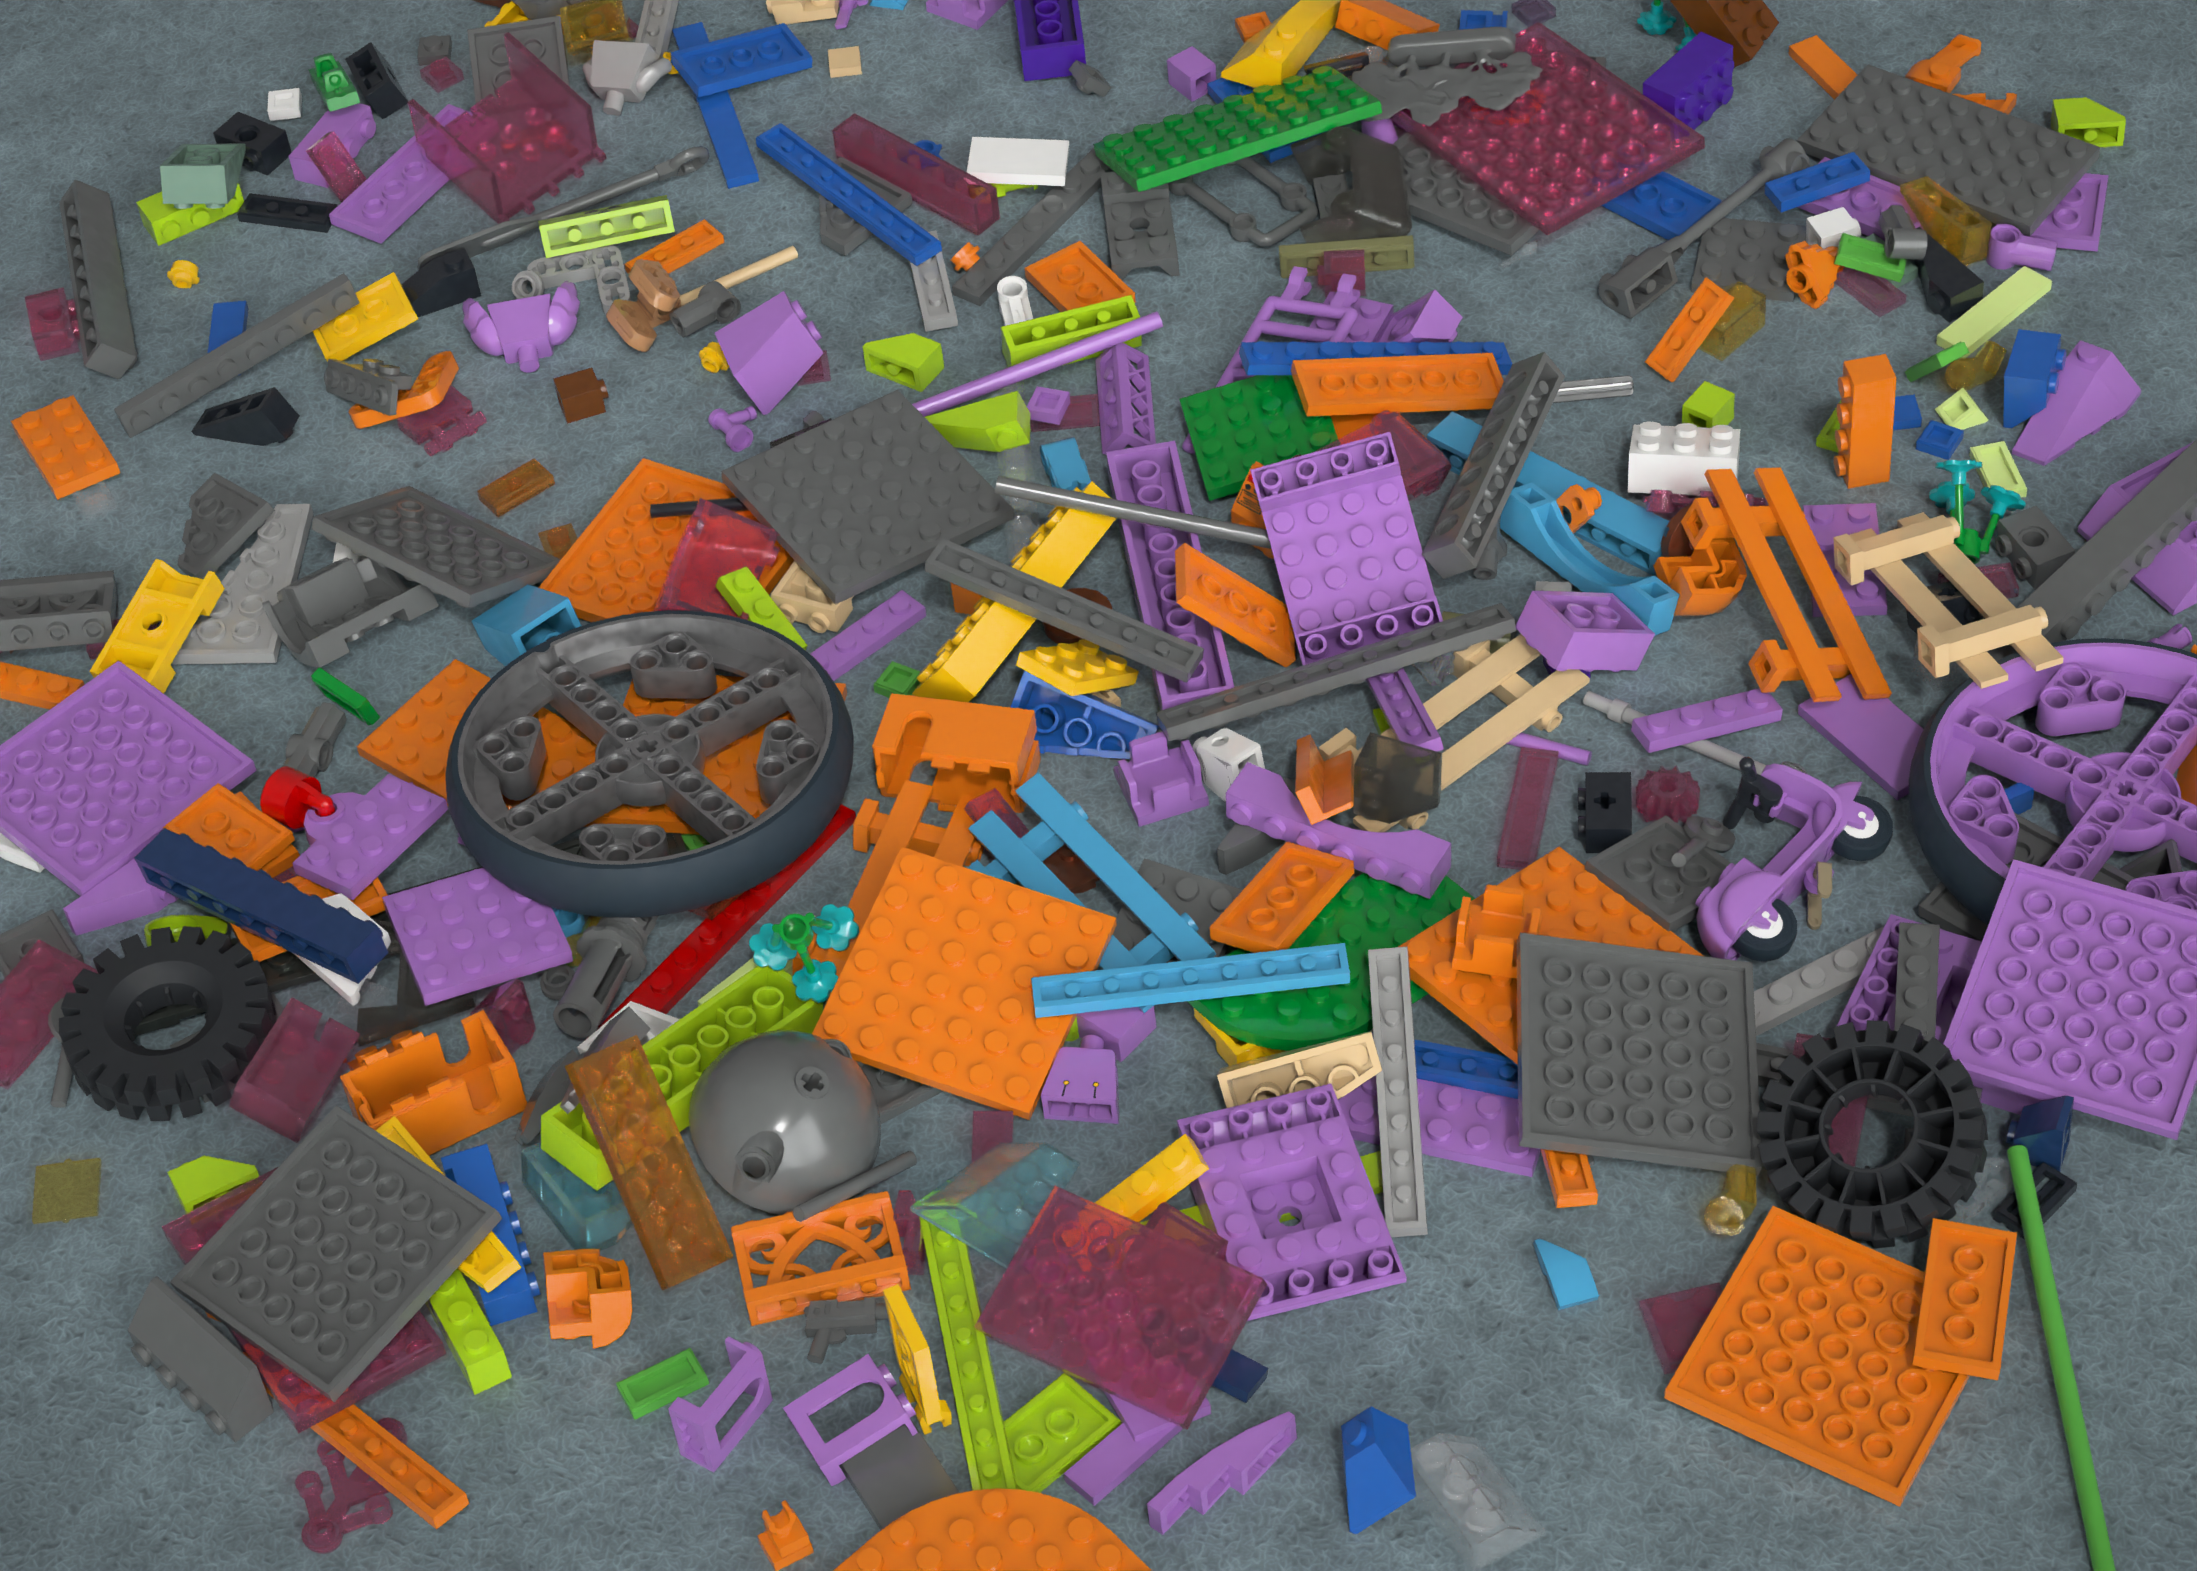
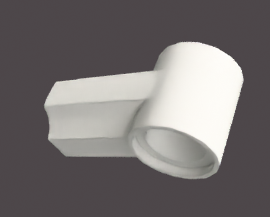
M1008 276L1000 280L997 285V293L1004 326L1033 319L1025 280L1018 276Z

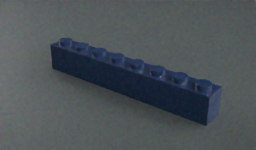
M164 828L134 857L148 884L357 984L389 953L382 939L383 933L374 922L358 919L345 908L339 907L337 909L328 905L319 896L314 894L309 896L299 891L289 882L281 883L263 870L256 871L251 869L235 857L230 859L221 855L212 846L207 845L204 847L194 842L184 833L179 835Z

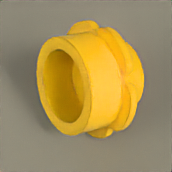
M177 260L173 262L172 268L167 272V277L177 288H191L192 284H198L200 281L198 267L190 261Z
M710 342L707 347L700 350L701 364L709 372L717 373L720 369L724 371L729 369L728 362L719 343Z

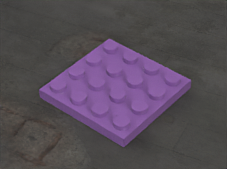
M484 867L382 897L384 908L425 1006L573 961L571 948L552 907L517 893L493 877Z

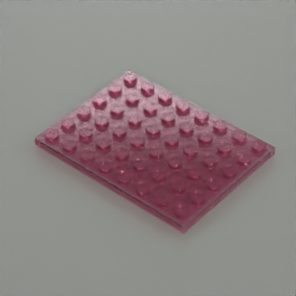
M1540 22L1515 34L1516 45L1514 53H1528L1532 56V65L1542 68L1543 71L1540 73V77L1531 81L1530 90L1522 96L1515 98L1504 109L1497 111L1481 107L1471 97L1464 96L1458 99V107L1449 113H1442L1440 119L1430 127L1412 120L1411 111L1407 108H1404L1390 118L1546 235L1557 231L1705 148V140L1702 135ZM1475 62L1461 63L1454 67V69H1464ZM1487 63L1483 64L1484 70L1488 73L1497 72L1493 64L1490 66H1486ZM1500 63V66L1506 68L1507 64ZM1476 65L1471 71L1479 70V66Z

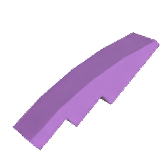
M1288 1411L1245 1430L1212 1449L1178 1474L1147 1503L1150 1527L1164 1535L1189 1507L1204 1515L1229 1487L1244 1495L1297 1439L1295 1415Z

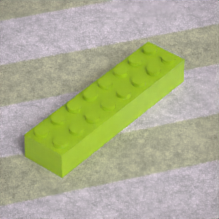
M756 966L626 1056L594 1092L590 1090L570 1113L567 1114L560 1107L561 1101L542 1114L541 1149L598 1191L690 1125L689 1108L694 1087L703 1071L722 1051L738 1041L763 1032L795 1030L812 1034L823 1012V1002L817 1003L812 999L807 1001L800 1000L795 992L796 987L792 982V975L785 970L774 971L769 966L763 968Z

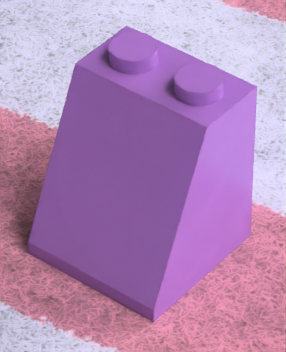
M784 291L715 332V336L733 376L763 415L772 411L823 354L818 342L822 338L819 329L812 320L808 323L805 321L807 314L798 300L792 302Z

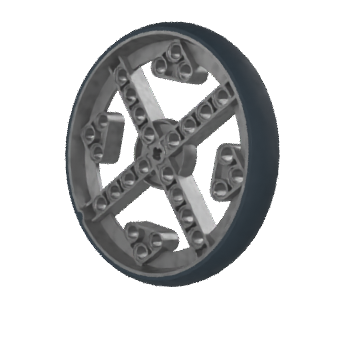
M665 610L616 616L571 629L535 646L505 666L478 692L463 714L450 745L445 773L447 803L452 820L463 843L476 860L497 880L529 899L559 910L598 917L637 918L684 912L731 898L759 885L794 862L815 842L838 810L849 783L853 765L854 744L851 718L842 694L828 672L811 654L777 631L742 618L701 611ZM714 668L745 677L676 717L665 714H648L635 717L594 682L607 676L631 671L635 692L641 697L700 699L711 696L717 690ZM549 703L597 745L595 762L508 810L503 801L502 794L510 800H523L530 797L536 790L546 756V747L540 721L533 717V715ZM789 711L795 723L785 719L771 722L764 731L756 763V772L761 798L767 804H771V806L755 819L703 774L705 757ZM622 804L633 806L665 804L710 843L694 850L670 855L666 832L660 826L593 824L583 829L579 835L583 856L551 846L556 841Z

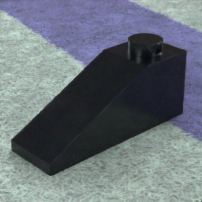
M1927 234L1928 241L1925 257L1923 260H1914L1918 268V275L1927 304L1935 314L1941 315L1950 323L1961 317L1983 299L1984 281Z
M465 248L433 258L401 284L417 317L463 303L468 298L474 299L481 296L475 268Z
M273 387L206 409L191 432L201 437L264 446L274 442L282 443L293 434V427L300 415L280 392Z

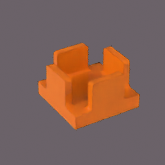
M1486 885L1482 906L1472 905L1471 897L1463 896L1457 923L1452 969L1517 979L1516 941L1520 933L1540 934L1541 908L1533 907L1532 913L1524 912V890L1517 888Z

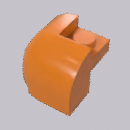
M1734 538L1712 539L1707 549H1696L1691 556L1658 557L1653 565L1657 577L1680 594L1674 617L1705 616L1722 612L1737 598L1747 577L1745 564Z
M600 1249L543 1252L548 1323L551 1339H576L580 1336L591 1335L594 1349L609 1345L620 1338L630 1325L632 1315L629 1272L624 1259L616 1261L600 1256Z

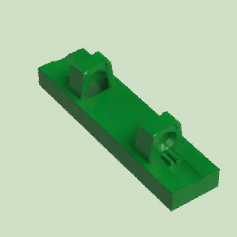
M332 53L313 58L315 68L308 70L311 80L329 112L360 103L357 90L339 61H335Z

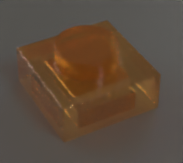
M572 523L538 533L543 551L558 559H562L578 539Z

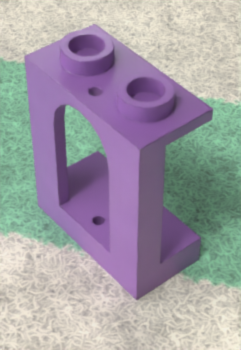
M729 1336L725 1339V1344L732 1370L705 1403L699 1408L677 1397L668 1408L680 1454L712 1472L717 1470L773 1401L761 1351L749 1342L741 1343ZM743 1391L754 1396L755 1398L719 1442L715 1425Z
M869 1354L783 1408L831 1486L846 1479L839 1465L898 1427L905 1424L912 1436L918 1433L910 1420L911 1417L916 1415L912 1405L904 1393L897 1397L895 1396L891 1388L896 1386L897 1383L884 1363L877 1367ZM868 1382L880 1385L884 1391V1400L881 1406L868 1417L827 1443H824L808 1416L857 1385Z

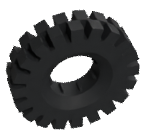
M183 926L178 942H175L170 927L151 930V946L144 948L139 935L136 934L120 941L125 957L120 959L107 948L93 958L98 973L83 968L72 981L76 993L66 992L61 1005L64 1017L59 1018V1035L63 1042L61 1043L76 1081L86 1096L92 1094L95 1104L108 1112L116 1105L121 1117L138 1120L146 1107L150 1121H170L173 1104H179L183 1118L203 1113L199 1100L200 1096L206 1094L215 1107L232 1098L227 1082L231 1081L244 1089L256 1077L252 1063L264 1066L272 1052L269 1041L276 1039L278 1025L274 1015H277L265 974L258 960H253L251 951L240 942L232 946L230 937L213 930L205 940L201 927ZM175 1004H189L207 1012L205 1013L206 1023L201 1031L190 1041L178 1047L166 1050H151L133 1042L135 1040L134 1031L139 1023L146 1016L162 1007Z
M1867 1020L1866 1030L1856 1031L1853 1022L1833 1027L1835 1037L1824 1041L1820 1033L1808 1039L1802 1043L1806 1053L1799 1059L1790 1053L1778 1067L1782 1076L1779 1082L1769 1081L1762 1097L1766 1110L1765 1112H1758L1757 1132L1761 1138V1144H1758L1762 1163L1776 1193L1780 1195L1785 1207L1792 1214L1860 1244L1862 1240H1871L1874 1248L1894 1247L1895 1237L1903 1235L1907 1236L1909 1243L1929 1235L1925 1226L1932 1223L1933 1218L1947 1221L1957 1214L1954 1208L1955 1203L1959 1199L1967 1203L1977 1187L1974 1176L1976 1172L1983 1173L1987 1157L1984 1140H1988L1987 1122L1976 1087L1974 1088L1970 1074L1959 1059L1955 1061L1949 1048L1936 1038L1932 1037L1929 1042L1926 1041L1919 1029L1901 1024L1899 1030L1894 1031L1890 1029L1888 1021ZM1873 1095L1874 1098H1878V1095H1884L1898 1100L1903 1111L1909 1109L1912 1112L1914 1127L1909 1128L1912 1138L1910 1144L1900 1156L1896 1155L1894 1157L1895 1160L1878 1168L1870 1169L1869 1166L1857 1168L1844 1163L1842 1155L1839 1152L1834 1155L1829 1148V1135L1834 1133L1831 1126L1833 1119L1843 1107L1846 1109L1849 1102L1859 1097Z

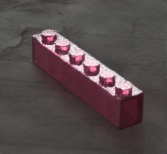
M855 113L832 130L837 159L843 157L909 192L912 201L966 230L980 235L1000 219L997 189L992 185Z

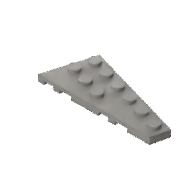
M277 504L275 506V511L257 531L258 539L250 549L245 548L240 555L241 562L235 571L230 570L221 583L225 589L210 615H202L197 624L193 625L172 664L277 662L282 640L273 628L262 603L269 600L273 606L279 602L277 592L297 581L314 514L311 504Z

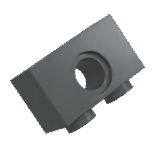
M2037 505L1998 520L1997 536L1995 537L1997 551L2001 556H2006L2015 567L2017 575L2021 579H2026L2034 590L2075 554V549Z

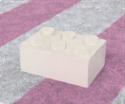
M1643 422L1640 425L1634 424L1629 450L1628 492L1714 496L1704 474L1708 469H1732L1736 479H1738L1741 429H1733L1727 425L1702 428L1690 423H1682L1677 426H1661L1657 422Z

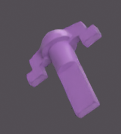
M839 0L840 11L835 28L847 27L853 8H856L857 5H866L868 0Z

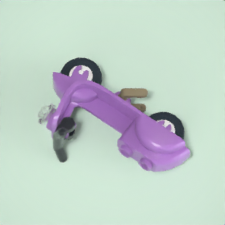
M1743 757L1739 762L1742 777L1738 791L1723 818V825L1728 829H1734L1745 810L1749 808L1754 811L1755 818L1760 822L1770 823L1777 818L1801 830L1763 869L1747 858L1741 859L1736 865L1730 863L1720 875L1719 883L1713 889L1708 886L1698 897L1695 904L1699 907L1696 920L1702 943L1711 957L1737 960L1743 955L1751 960L1767 962L1779 959L1788 953L1795 942L1797 920L1789 905L1805 889L1808 890L1807 926L1812 930L1820 928L1822 923V898L1825 899L1831 896L1832 877L1834 874L1832 863L1827 861L1835 853L1848 860L1866 861L1875 859L1884 853L1891 841L1893 821L1889 812L1879 802L1868 797L1858 796L1862 782H1846L1831 788L1822 781L1808 775L1801 765L1788 761L1781 762L1780 764L1766 765L1761 775L1757 774L1753 759Z

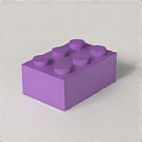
M1532 590L1516 624V629L1526 638V643L1537 649L1547 659V664L1558 671H1566L1567 669H1579L1587 672H1592L1593 670H1609L1612 672H1620V670L1637 671L1655 635L1613 593Z

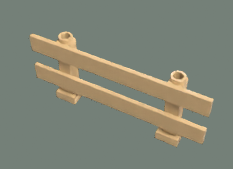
M1922 512L1897 520L1898 529L1878 535L1870 528L1850 535L1846 533L1833 537L1835 569L1850 585L1864 582V571L1870 569L1923 626L1917 628L1918 660L1935 678L1948 675L1949 663L1955 661L1980 689L2008 681V673L1987 651L2009 644L2036 672L2063 664V656L2041 634V629L2048 627V618L2045 610L2041 606L2033 608L2031 605L2016 608L1954 544V539L1960 536V527L1955 517L1946 518L1944 515H1940L1930 519ZM1924 553L1985 619L1962 625L1901 559Z
M1519 634L1493 654L1490 653V641L1486 640L1471 645L1466 650L1454 651L1453 675L1458 679L1423 703V706L1436 730L1489 692L1493 693L1508 706L1401 784H1398L1382 771V769L1404 754L1391 728L1359 750L1356 749V735L1345 728L1319 747V752L1323 760L1326 761L1346 751H1352L1354 755V790L1357 789L1373 802L1372 805L1353 818V823L1363 831L1386 832L1399 823L1406 830L1409 827L1412 830H1416L1423 826L1428 819V813L1423 810L1424 803L1529 726L1533 725L1540 731L1545 729L1547 732H1551L1558 727L1563 717L1557 711L1558 705L1586 686L1590 678L1579 669L1556 670L1533 687L1516 672L1539 657L1541 653L1529 646L1522 634Z

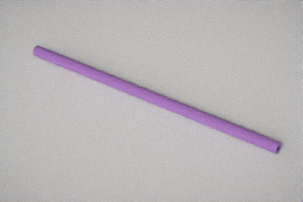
M1157 311L915 402L912 405L924 417L938 413L1162 328V320Z

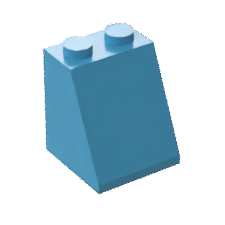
M529 584L472 620L485 650L504 666H507L510 662L546 640L582 626L568 597Z

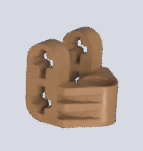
M638 259L629 272L630 280L639 290L637 301L614 300L606 313V318L629 346L638 351L647 352L657 337L653 328L669 321V313L681 307V300L675 281L669 277V274L662 268L659 262Z

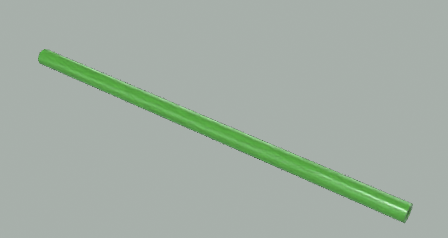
M2015 1145L2007 1150V1156L2093 1571H2116L2028 1150L2023 1145Z

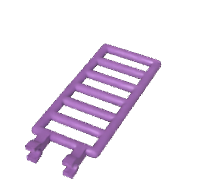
M1294 266L1289 276V283L1282 296H1269L1265 300L1242 342H1257L1262 333L1313 342H1344L1358 317L1356 309L1350 308L1351 304L1355 303L1360 297V291L1353 289L1357 280L1356 276L1342 274L1337 292L1330 304L1304 301L1301 298L1306 296L1312 288L1310 282H1304L1308 273L1307 268ZM1279 310L1338 319L1340 322L1335 331L1269 320L1274 311ZM1241 343L1215 388L1256 376L1246 375L1244 368H1242L1243 364L1239 355ZM1188 433L1182 448L1187 453L1195 454L1192 440Z

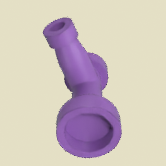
M753 406L732 414H728L724 409L718 408L709 415L708 422L714 429H720L726 434L725 440L729 448L734 452H740L749 447L753 441V432L743 423L756 419L757 413Z

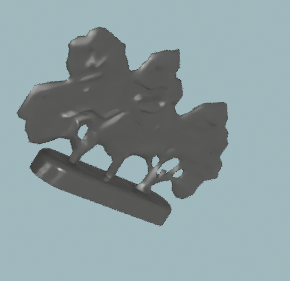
M1487 27L1395 36L1388 43L1387 57L1397 67H1390L1385 63L1373 61L1361 71L1353 72L1351 81L1381 102L1382 113L1363 119V121L1371 122L1389 119L1394 114L1407 108L1411 111L1412 120L1430 127L1440 119L1442 113H1449L1458 107V99L1464 96L1471 97L1481 107L1497 111L1504 109L1515 98L1522 96L1530 90L1531 81L1540 77L1543 69L1532 65V56L1528 53H1514L1516 36L1510 29L1505 27ZM1475 62L1464 69H1454L1449 66V64ZM1487 63L1486 66L1493 64L1497 72L1488 73L1484 70L1483 64ZM1500 63H1506L1507 67L1502 68ZM1478 65L1479 70L1472 72V68ZM1423 66H1431V67H1428V68H1426V69H1420V68H1419V67H1423ZM1407 69L1406 75L1401 77L1400 72Z

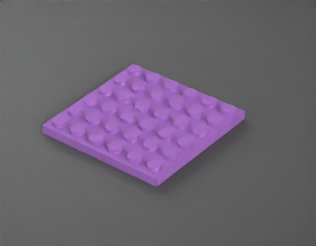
M118 660L0 745V833L79 896H82L133 860L164 829L163 827L213 786L219 783L228 790L233 789L256 772L253 760Z
M2013 859L1943 1044L1949 1048L1955 1061L1957 1059L1961 1061L1970 1074L1971 1079L2044 1101L2065 1095L2074 1097V1110L2177 1140L2197 1085V911Z

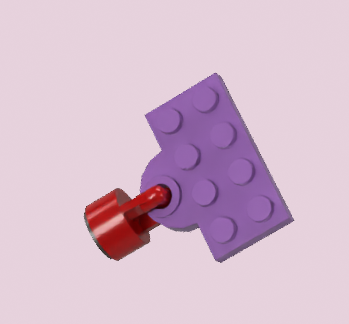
M284 766L274 771L268 777L260 795L262 813L289 828H305L310 847L293 862L295 874L338 894L342 893L351 900H354L448 810L446 799L390 774H387L366 795L348 792L327 796L322 793L320 782L316 778L292 767Z

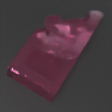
M899 1190L893 1218L897 1225L899 1237H905L903 1254L908 1275H924L926 1249L917 1204L911 1190Z

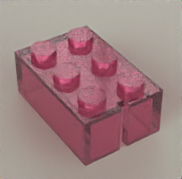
M292 997L238 1080L229 1107L298 1143L351 1059L360 1033L329 1017L320 1041L315 1040L314 1036L322 1013Z

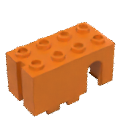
M891 693L872 745L877 770L875 774L881 795L897 798L904 781H910L915 766L924 761H931V767L938 768L932 784L933 793L929 802L938 803V811L954 812L963 793L991 800L988 812L991 809L995 814L997 810L1014 813L1024 812L1026 803L1016 794L1015 790L1037 773L1041 761L1039 741L1034 740L1037 732L1035 711Z
M484 1010L461 1020L469 1051L459 1062L447 1063L445 1061L436 1032L425 1037L420 1032L400 1041L402 1048L389 1054L385 1048L364 1058L365 1065L340 1076L352 1115L372 1129L377 1130L395 1116L428 1156L523 1112L527 1101L515 1060Z

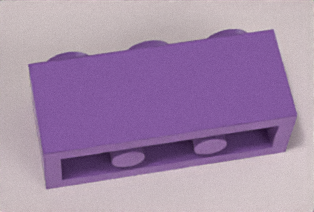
M358 103L331 112L328 110L289 155L295 180L328 188L335 178L341 175L351 159L358 155L359 150L367 140L374 136L376 123L371 107Z

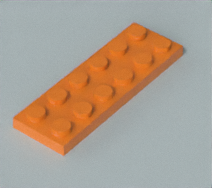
M1493 353L1293 360L1291 366V374L1306 416L1490 410L1504 383Z

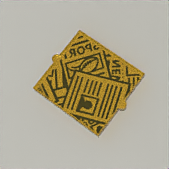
M93 1158L78 1161L66 1159L63 1163L36 1166L32 1213L33 1224L55 1221L68 1223L70 1219L98 1216L101 1159Z

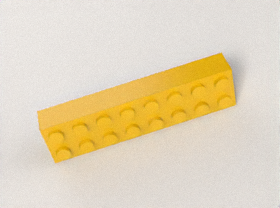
M1093 481L1082 490L1078 487L1072 490L1110 498ZM1055 506L1047 515L1049 518L1045 524L1042 523L1030 536L1029 540L1031 542L1026 547L1021 548L1010 561L1012 563L1010 567L1062 588L1117 518ZM982 596L974 605L975 611L971 616L968 615L954 630L956 632L952 639L949 638L936 652L937 658L933 663L930 662L916 677L920 684L913 691L912 695L969 702L1035 622L1036 618Z

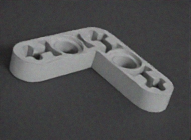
M613 245L550 258H540L531 262L527 267V270L534 271L541 276L544 282V289L561 286L565 281L576 283L596 278L605 315L613 303V296H619L621 300L631 301L621 251ZM611 260L612 266L605 267L604 261ZM573 265H582L579 269L568 270ZM610 279L619 280L617 283L614 284H605V282Z

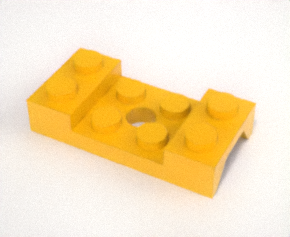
M155 559L90 670L92 676L95 678L119 660L164 694L176 674L171 663L199 615H210L225 589L215 572L208 571L205 578L200 579L180 574L164 561ZM162 621L160 626L156 629L148 630L150 625H154Z

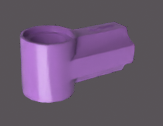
M1999 224L1990 231L1986 262L1993 268L2003 270L2014 265L2051 271L2058 243L2024 236L2013 225Z

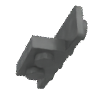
M329 359L328 368L324 374L326 391L331 394L393 416L396 415L398 390H411L412 376L400 372L399 366L383 365L384 361L378 359H363V364H348L337 359Z

